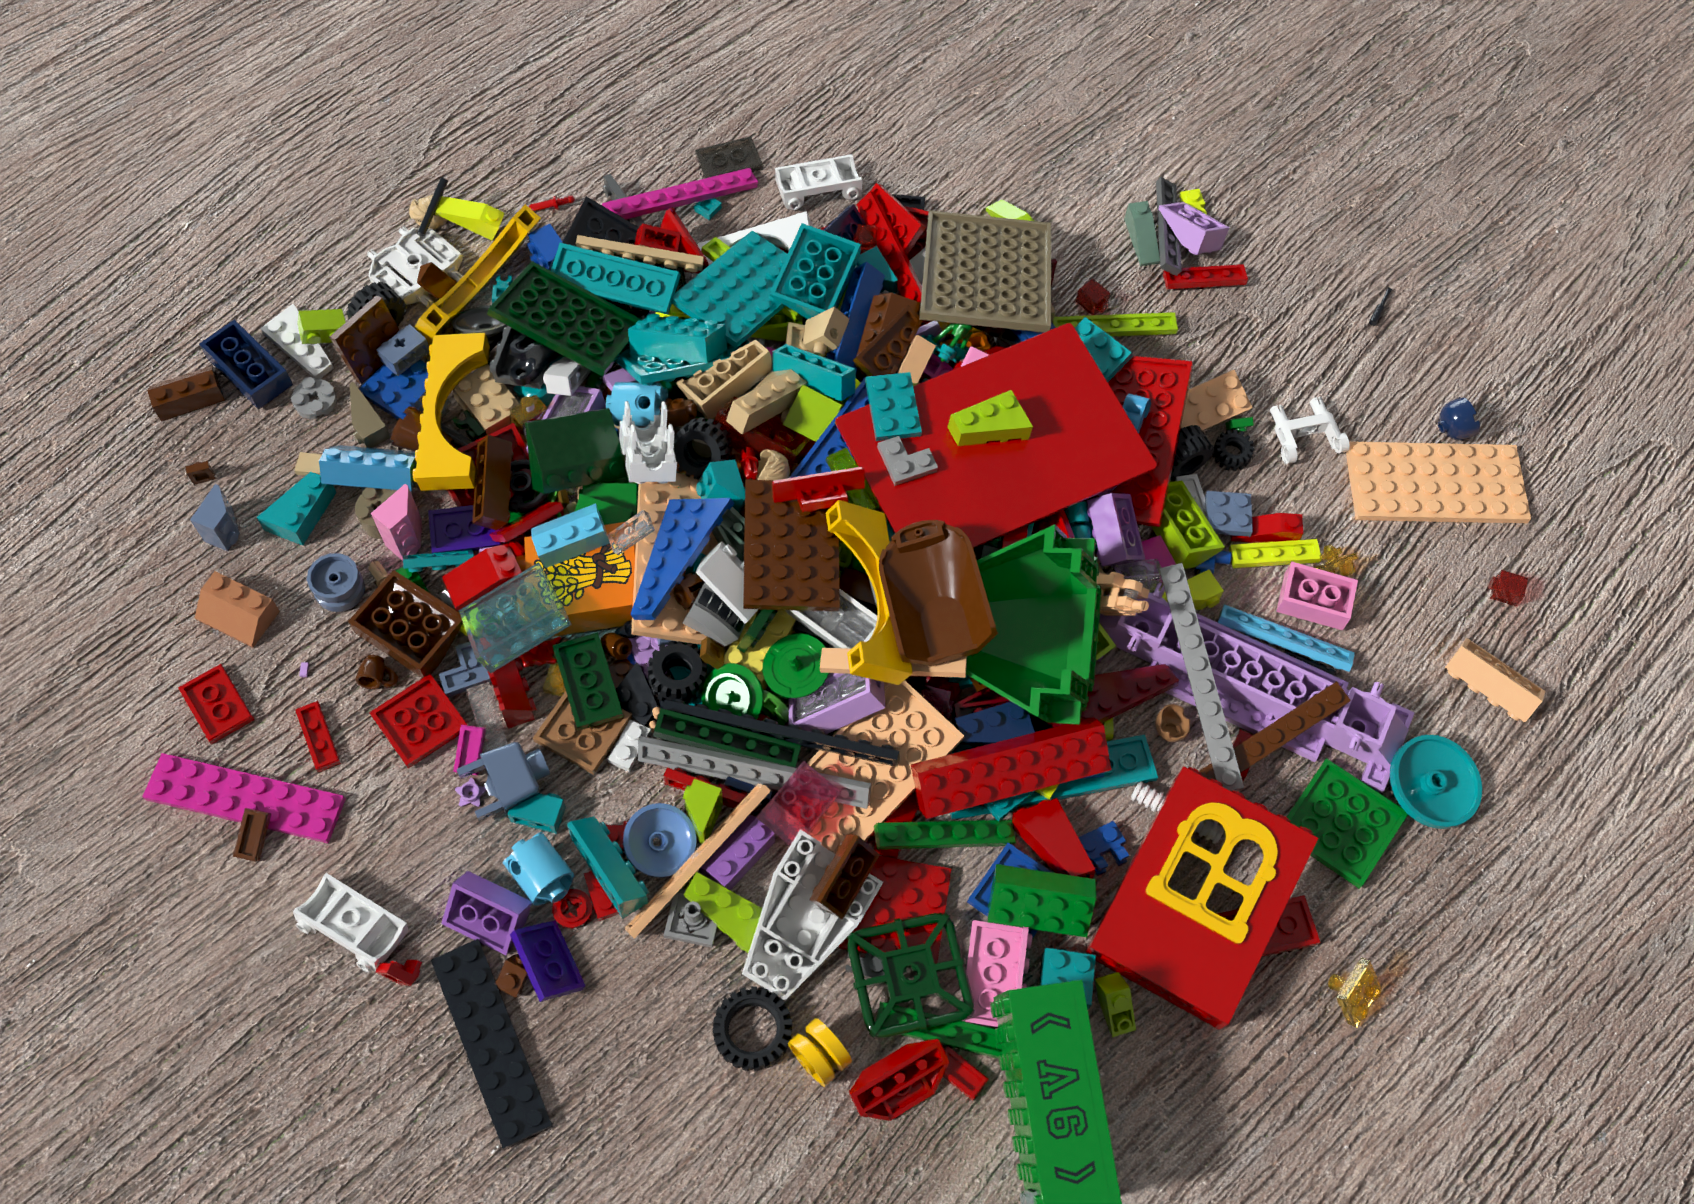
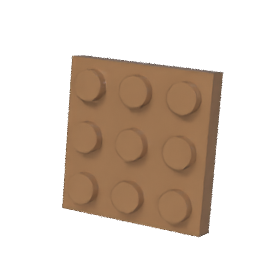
M565 691L534 735L533 741L594 775L624 731L629 720L632 719V714L622 709L623 718L578 731Z

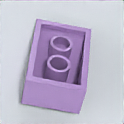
M1185 202L1159 206V211L1180 243L1189 249L1190 253L1200 255L1201 253L1221 250L1229 230L1228 226Z

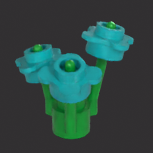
M951 323L936 337L931 334L927 337L925 335L921 337L936 345L933 354L938 355L942 362L949 363L951 360L956 363L966 357L969 351L966 345L973 334L972 329L974 327L969 324ZM953 329L952 334L955 338L949 346L942 344L941 346L938 341ZM959 339L963 340L962 344L957 343Z

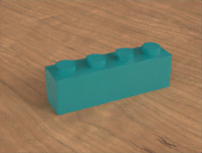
M788 344L772 351L773 372L792 369L807 382L806 386L837 401L845 400L855 393V368Z

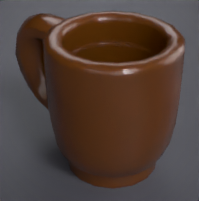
M368 655L358 669L356 682L366 689H377L380 686L391 688L397 685L398 676L392 669L385 666L382 657ZM385 672L389 674L388 681H383Z

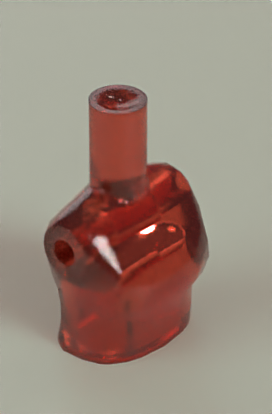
M858 224L854 235V242L861 244L860 255L877 246L878 227Z

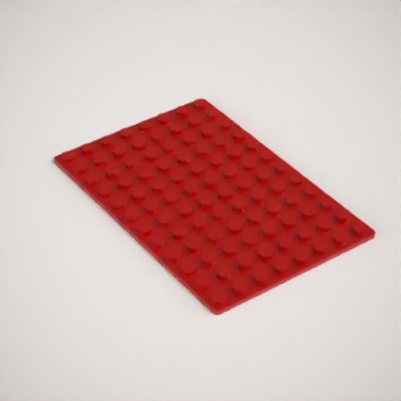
M1066 323L913 386L922 434L920 437L902 438L901 441L908 455L929 448L938 466L937 472L894 486L877 448L878 443L882 441H876L870 406L866 405L839 416L835 420V425L858 467L864 468L865 480L883 513H885V517L894 533L920 521H944L947 525L960 528L968 536L973 549L1148 473L1157 466L1153 456L1071 323ZM1012 390L1033 426L1029 440L1018 438L1008 439L1007 442L997 440L987 441L986 444L958 446L948 429L951 414Z

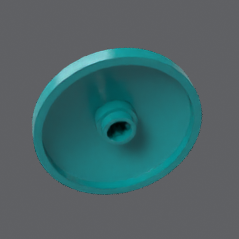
M1421 735L1403 744L1392 759L1390 782L1393 793L1403 810L1417 822L1431 828L1448 829L1466 822L1477 811L1482 798L1481 777L1473 759L1457 743L1438 735Z

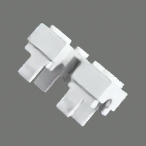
M626 401L623 421H620L619 441L622 453L626 455V470L629 482L638 484L645 482H658L662 484L676 482L677 462L673 450L674 430L671 424L668 425V429L666 426V403L664 401L661 403V415H654V421H650V424L645 428H639L632 421L629 402Z

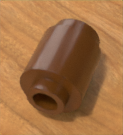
M607 633L600 639L604 653L618 660L626 659L632 652L631 641L619 634Z

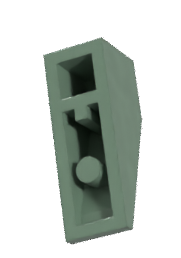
M1148 201L1129 203L1124 221L1140 266L1160 264L1154 219Z

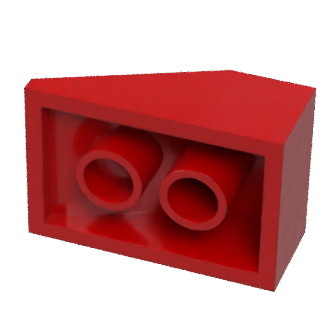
M508 543L487 548L442 576L456 611L524 593L523 573Z

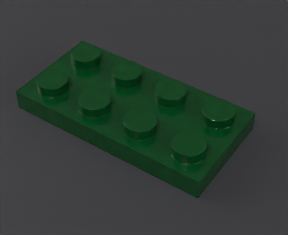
M598 632L553 645L577 730L580 731L623 718V712Z

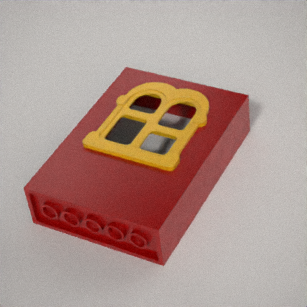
M1183 766L1166 794L1085 954L1096 955V962L1114 972H1119L1121 976L1220 1030L1229 1025L1316 845L1318 837L1314 836L1313 832L1308 828L1297 827L1291 824L1287 817L1269 812L1266 806L1246 800L1242 793L1229 791L1223 787L1221 782L1215 779L1209 780L1201 776L1197 769ZM1204 820L1217 821L1225 830V842L1218 854H1213L1191 841L1197 825ZM1248 839L1255 841L1263 851L1262 864L1252 884L1249 886L1223 872V868L1237 842ZM1184 852H1189L1211 865V870L1195 900L1181 895L1168 886V882ZM1217 883H1221L1243 896V902L1232 921L1223 918L1206 907V902Z

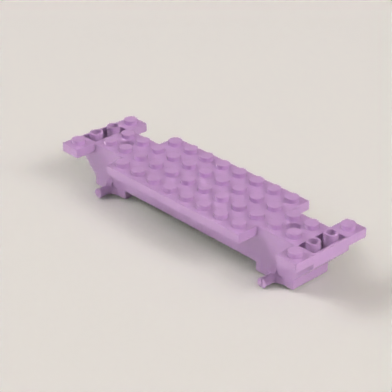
M1162 583L1157 584L1154 593H1149L1148 599H1136L1138 601H1147L1149 604L1148 610H1142V613H1136L1135 616H1105L1100 614L1099 623L1117 648L1150 662V666L1166 664L1179 679V684L1165 693L1196 707L1169 604L1162 598L1165 591L1164 586L1159 591ZM1196 613L1227 722L1256 734L1337 681L1351 701L1282 747L1315 762L1318 759L1323 744H1326L1367 763L1360 781L1379 793L1385 790L1390 777L1392 759L1405 741L1414 712L1395 703L1389 704L1380 697L1384 688L1382 683L1379 685L1380 682H1374L1371 693L1363 692L1354 687L1348 690L1349 682Z

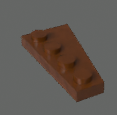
M907 305L853 361L867 376L895 374L901 359L905 356L906 350L923 320H920L913 309Z

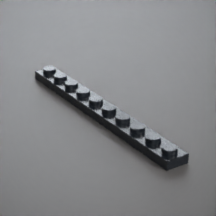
M679 699L665 700L662 709L799 744L803 747L898 767L899 751L889 745L879 747L872 745L871 742L866 740L851 741L843 735L828 736L823 731L812 729L810 732L802 730L800 726L794 724L783 726L778 725V722L771 719H765L764 721L755 720V717L748 714L737 716L725 709L714 711L702 704H695V706L687 705L686 702Z

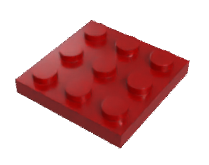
M431 674L423 677L369 712L408 769L459 736L461 725H467Z

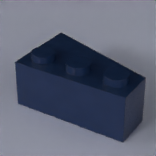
M1012 701L955 718L952 721L953 726L965 736L960 744L988 745L1035 732L1028 711Z

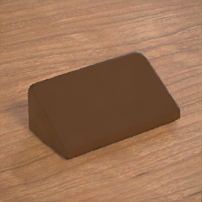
M432 262L420 266L417 284L437 300L441 299L457 283Z

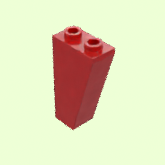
M1057 798L1043 800L1035 806L1021 808L1013 813V829L1055 873L1094 879L1095 867Z

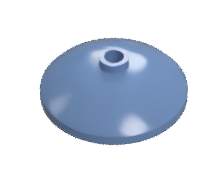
M655 803L641 808L629 819L624 829L623 847L627 859L638 871L651 877H667L674 875L695 852L696 833L689 817L679 808L669 804ZM654 838L660 840V846L657 847L653 844Z

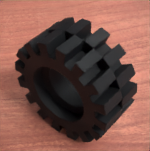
M1234 429L1232 433L1230 430H1226V433L1222 432L1218 436L1214 444L1212 456L1215 457L1214 461L1216 463L1220 461L1219 467L1222 468L1225 465L1227 466L1225 470L1229 471L1231 467L1233 471H1237L1238 468L1242 470L1244 466L1246 467L1249 464L1255 450L1253 440L1249 441V435L1244 437L1245 432L1241 431L1238 434L1237 430ZM1225 447H1237L1241 451V454L1233 455L1229 453L1225 449Z

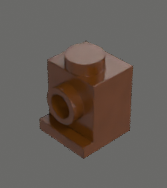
M667 398L664 401L667 406V428L670 424L673 427L684 426L697 416V407L692 399L684 400L679 398L672 401L671 398Z

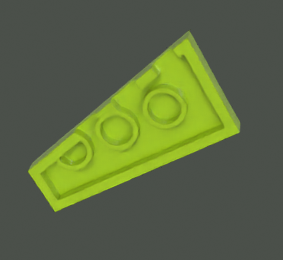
M696 872L683 896L690 902H697L701 907L700 911L706 917H709L718 925L717 927L723 933H726L733 939L740 949L749 953L762 908Z

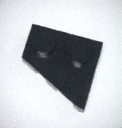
M636 662L617 687L616 693L621 708L632 714L633 718L647 727L654 718L653 708L660 707L657 698L653 695L652 687H650L645 677L642 665Z

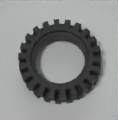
M745 987L741 988L738 993L732 992L728 999L725 998L722 1001L721 1007L718 1006L716 1016L713 1019V1036L717 1050L722 1054L726 1062L732 1063V1066L736 1068L741 1067L745 1071L749 1069L760 1071V1068L765 1067L767 1069L770 1067V1064H776L780 1057L784 1056L787 1052L788 1042L792 1036V1019L789 1009L785 1006V1002L782 999H778L777 994L774 992L771 994L765 988L758 990L757 987H751L750 990H746ZM749 1006H758L766 1009L771 1013L777 1025L773 1041L766 1048L756 1052H748L738 1048L729 1035V1025L733 1016L739 1010Z

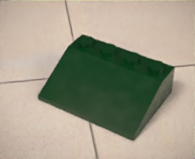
M609 408L525 423L534 490L546 494L626 477L624 455Z

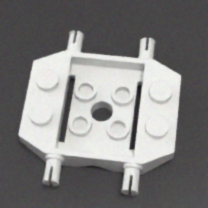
M402 226L399 229V233L402 236L396 245L387 247L378 254L373 249L368 251L367 256L372 259L369 279L372 283H387L406 305L421 302L429 308L434 302L427 297L429 292L417 284L420 266L432 262L458 282L463 277L458 272L463 257L457 249L433 229L428 228L426 235L421 236L417 233L419 228L408 230L405 226ZM413 260H419L417 264H410ZM389 263L394 269H396L397 272H399L410 283H412L413 286L408 285L403 279H401L395 272H393L386 265Z

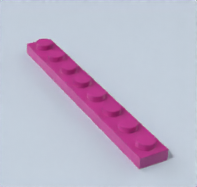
M747 168L604 202L602 206L624 219H629L672 207L675 208L757 188L758 181L751 169Z

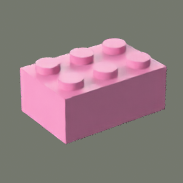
M1291 562L1284 574L1276 612L1343 631L1351 619L1358 580Z

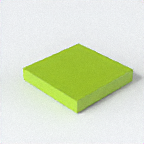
M803 384L783 425L817 442L839 413L843 404Z

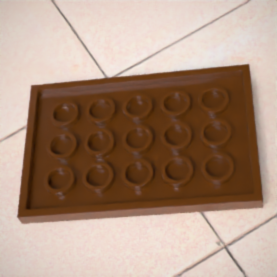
M746 479L743 609L839 612V538L834 533L828 532L826 512L830 508L818 509L813 512H802L797 499L774 503L772 482L775 480Z

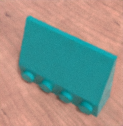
M801 223L770 292V296L807 319L832 307L838 308L860 258L861 244Z

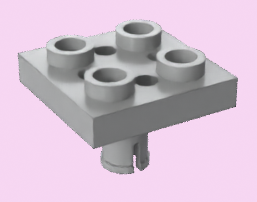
M680 889L673 896L664 938L713 948L718 925L711 919L706 924L709 917H706L700 911L701 907L697 902H690L683 896L686 891L685 889Z

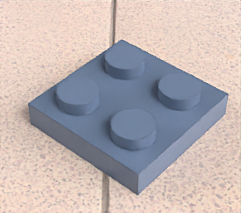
M1207 491L1205 495L1206 518L1216 534L1251 536V494Z

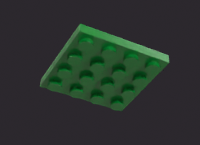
M1326 758L1287 815V818L1291 821V824L1297 827L1308 828L1313 832L1314 836L1318 837L1310 856L1360 889L1408 814L1403 808Z

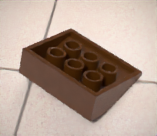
M393 570L351 617L348 623L355 634L423 678L428 674H432L440 665L466 617Z

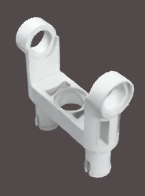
M1315 397L1309 402L1315 414L1313 416L1288 420L1283 405H1276L1270 409L1276 424L1275 432L1282 445L1281 456L1285 464L1297 461L1296 448L1298 447L1294 440L1297 437L1325 432L1331 448L1335 449L1337 453H1344L1349 450L1350 444L1347 435L1340 432L1333 414L1327 411L1322 397H1318V400Z

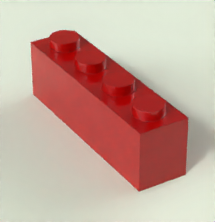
M505 631L478 639V643L488 668V674L499 703L500 711L507 728L510 729L535 720L533 711L537 709L533 698H528L525 691L530 689L526 677H520L519 671L523 669L519 658H514L512 651L503 646L504 642L513 645L512 637L507 639Z

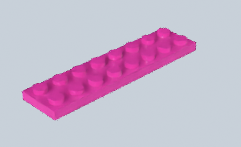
M161 753L142 796L146 801L239 823L242 822L245 808L271 813L268 830L329 844L346 800L343 795Z

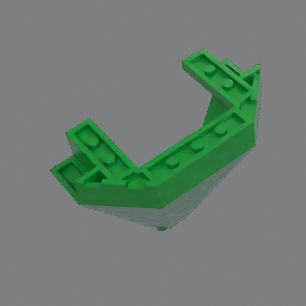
M1052 525L977 560L998 634L980 652L967 656L966 675L1049 724L1080 725L1081 712H1085L1089 701L1088 691L1093 690L1095 681L1102 592L1101 585H1097L1099 567L1098 559L1094 557L1095 538H1067L1056 525Z

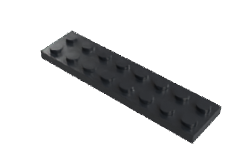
M479 939L431 959L502 1149L506 1150L552 1128L553 1124L501 993L495 984V978Z

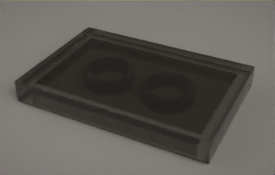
M751 136L695 150V155L704 178L750 168L752 172L763 170L762 161Z

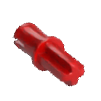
M746 447L747 452L745 453V450L742 449L740 453L742 458L741 468L744 470L747 479L755 480L757 479L756 475L759 474V462L755 457L753 448Z

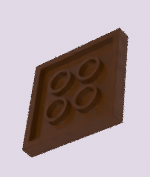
M376 295L336 330L330 338L355 380L363 384L384 365L376 349L382 343L395 336L399 328L383 299Z

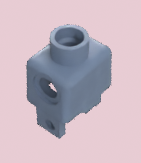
M518 742L480 754L481 759L456 769L460 779L484 769L487 771L488 777L484 786L488 795L494 796L499 801L476 810L475 814L478 821L503 810L506 814L511 808L538 795L540 791L537 780L550 775L541 750L536 749L525 754Z

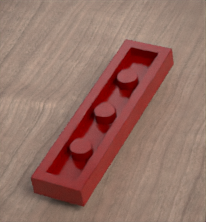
M1244 264L1182 268V271L1177 276L1163 271L1166 289L1247 285L1248 281Z
M667 768L663 776L666 785L685 791L688 785H692L694 779L722 788L723 805L734 809L748 795L745 792H735L725 786V784L716 785L710 783L707 778L702 776L693 777L687 775L686 771L679 768H674V770ZM757 807L750 813L754 816Z

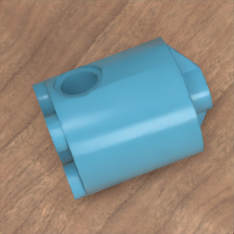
M615 382L612 394L607 395L606 408L610 409L614 424L620 426V421H623L625 402L628 401L632 421L635 422L636 426L647 427L650 421H654V415H661L659 408L661 403L668 398V389L663 388L661 383L645 386L639 382Z
M539 832L526 842L524 839L516 842L512 846L513 852L503 861V865L531 902L539 906L549 901L556 903L565 897L573 881L574 873L546 836Z

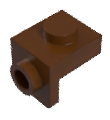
M691 572L685 575L681 583L677 584L673 591L675 600L679 605H682L684 610H688L695 601L692 592L699 589L704 583L697 573L693 575Z
M514 954L505 960L495 983L498 989L515 998L520 996L528 978L519 954Z

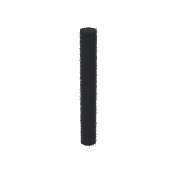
M440 178L417 233L421 236L426 235L448 183V180L445 178Z

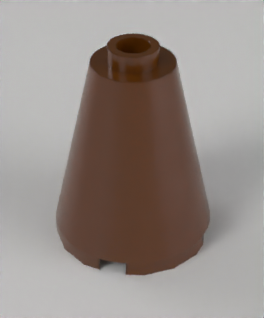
M409 406L404 411L407 414L405 418H399L391 436L393 442L391 444L396 447L416 451L419 449L417 436L418 432H421L420 415L423 413L417 408ZM441 429L444 439L453 448H456L454 439Z

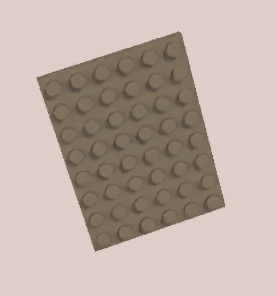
M929 210L919 319L1035 332L1049 331L1051 328V223Z

